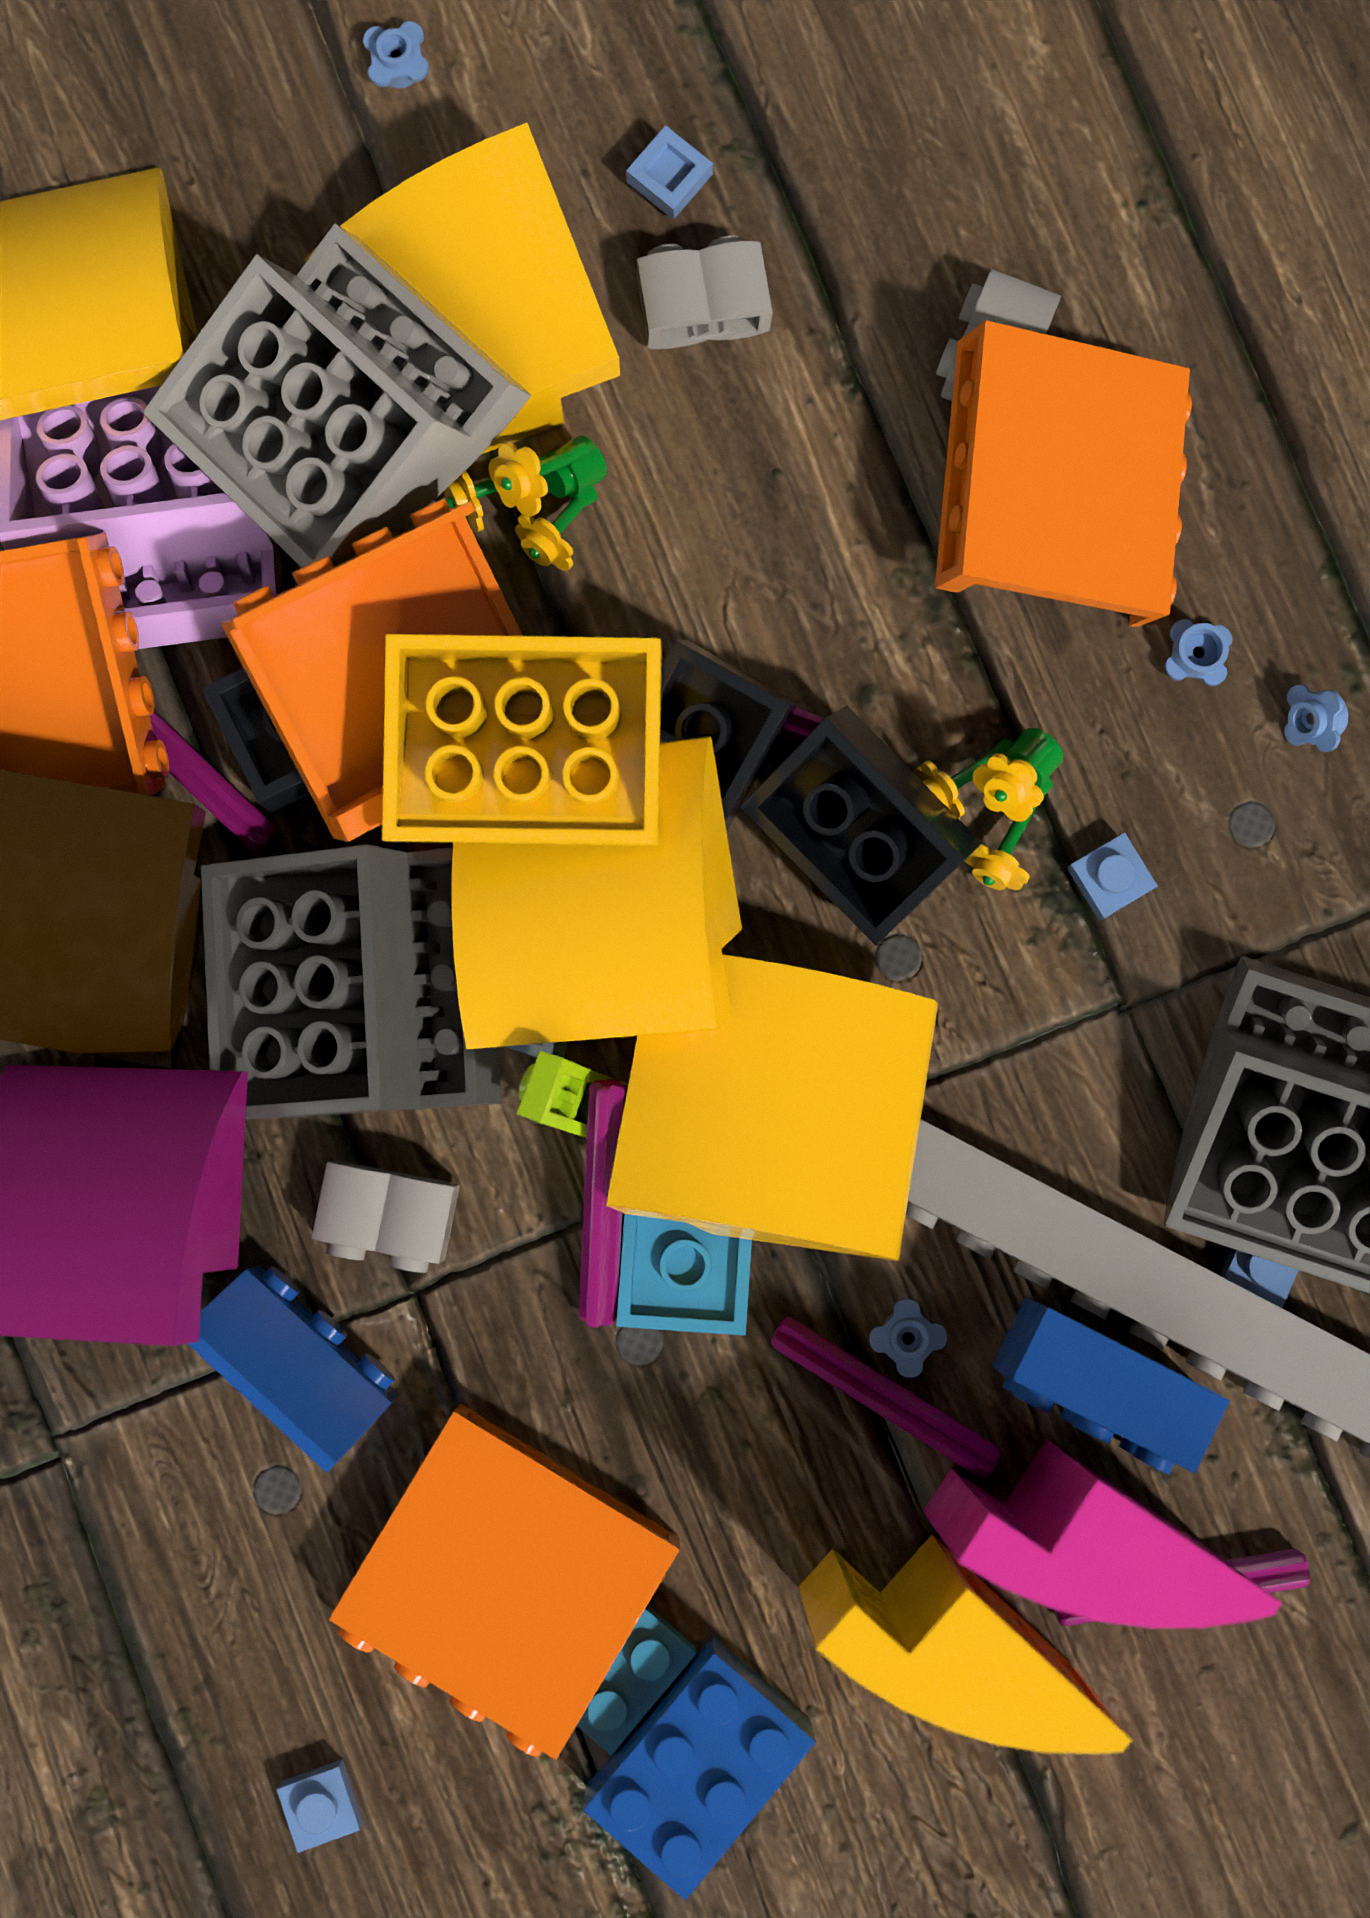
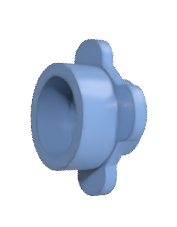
M407 21L400 28L388 30L374 26L366 31L363 43L365 48L370 51L372 64L368 68V75L375 85L405 88L423 80L427 76L429 65L427 60L422 57L420 44L424 40L422 28L417 23ZM394 50L402 52L398 58H392L390 54Z
M1188 619L1176 622L1170 629V637L1174 643L1172 656L1165 662L1167 675L1176 681H1180L1185 677L1202 679L1207 686H1216L1224 681L1227 676L1224 662L1228 657L1229 646L1232 643L1230 631L1222 625L1214 626L1208 623L1194 625ZM1194 648H1201L1204 656L1196 658L1193 654Z
M1305 684L1293 686L1287 694V701L1291 706L1288 714V724L1284 728L1287 741L1293 746L1303 745L1304 743L1313 744L1321 752H1329L1336 749L1340 743V735L1344 732L1348 723L1347 706L1340 694L1335 690L1313 692ZM1311 713L1314 716V723L1312 722Z
M902 1299L895 1303L893 1314L884 1321L883 1325L876 1326L871 1330L869 1342L874 1351L886 1353L896 1362V1369L900 1375L911 1378L918 1376L922 1372L923 1361L933 1350H941L945 1346L947 1334L943 1326L936 1323L931 1324L920 1314V1307L915 1301ZM911 1332L914 1335V1340L911 1344L903 1343L902 1336L904 1333Z

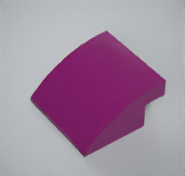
M7 1065L0 1075V1336L177 1346L199 1342L202 1273L238 1269L248 1072Z

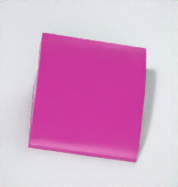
M1048 1439L1044 1441L1005 1504L950 1468L923 1510L960 1564L1001 1588L1034 1602L1096 1621L1146 1628H1204L1274 1616L1282 1604L1209 1547Z

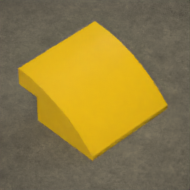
M528 123L489 137L444 158L378 197L340 225L343 229L360 238L464 335L532 395L482 454L495 450L504 443H514L565 424L561 403L562 397L620 376L619 355ZM315 249L304 259L305 263L313 254Z
M161 168L148 169L0 201V420L161 386L198 336Z
M711 736L660 743L658 845L453 842V950L458 1001L466 1049L718 1029L732 1014L722 948L742 930Z
M723 955L732 1014L718 1029L637 1036L606 1206L624 1214L686 1222L713 1235L899 1261L937 1015V1001L840 975L785 964Z
M933 1535L926 1540L881 1592L833 1548L798 1587L816 1649L856 1682L908 1713L946 1730L996 1745L1047 1753L1100 1754L1122 1752L1132 1741L1077 1668L969 1568L957 1562L953 1554Z

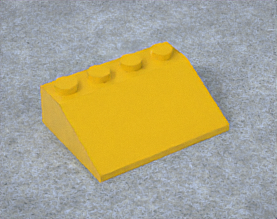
M386 634L382 840L402 842L658 845L661 638Z

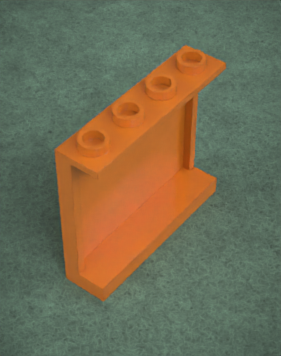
M985 320L958 340L935 589L958 593L975 584L1127 613L1130 614L1129 626L1139 627L1170 615V606L1175 599L1177 590L1176 578L1173 575L1175 545L1179 540L1182 529V520L1178 514L1180 485L1187 469V459L1183 453L1185 424L1192 408V398L1190 393H1188L1190 368Z
M446 498L438 500L410 514L409 516L415 527L395 537L392 536L388 526L353 542L351 545L357 556L335 567L328 555L293 572L292 574L298 585L274 596L271 588L267 585L232 602L238 615L221 623L334 839L349 842L383 823L386 634L523 636L465 518V515L475 511L471 501L451 509Z
M106 532L0 551V770L153 796L166 786L165 778L169 775V758L164 743L160 739L155 740L150 715L154 713L155 708L154 695L147 677L140 676L134 652L139 649L140 643L138 627L132 613L129 611L125 612L119 589V586L124 583L123 564L118 550L114 546H109Z
M460 1403L452 1413L329 1620L340 1627L338 1630L339 1636L351 1646L364 1652H371L375 1648L395 1660V1670L408 1681L421 1687H427L430 1682L452 1696L450 1703L463 1715L478 1722H483L485 1717L508 1730L506 1733L507 1739L518 1749L535 1757L540 1756L541 1752H544L556 1760L680 1550V1537Z

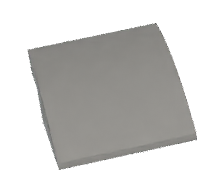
M334 223L297 276L256 254L142 413L302 568L328 555L335 567L357 556L351 545L353 542L388 526L391 534H393L411 520L410 514L426 507L472 465L505 429L532 395L464 335L360 238Z

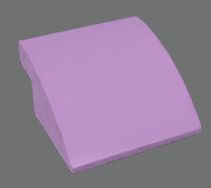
M161 386L0 420V542L4 550L106 532L109 546H114L118 550L122 560L124 583L119 586L125 612H131L136 621L140 640L139 649L226 638L227 635L221 623L238 615L232 602L267 585L271 588L274 596L284 592L280 546L142 413Z

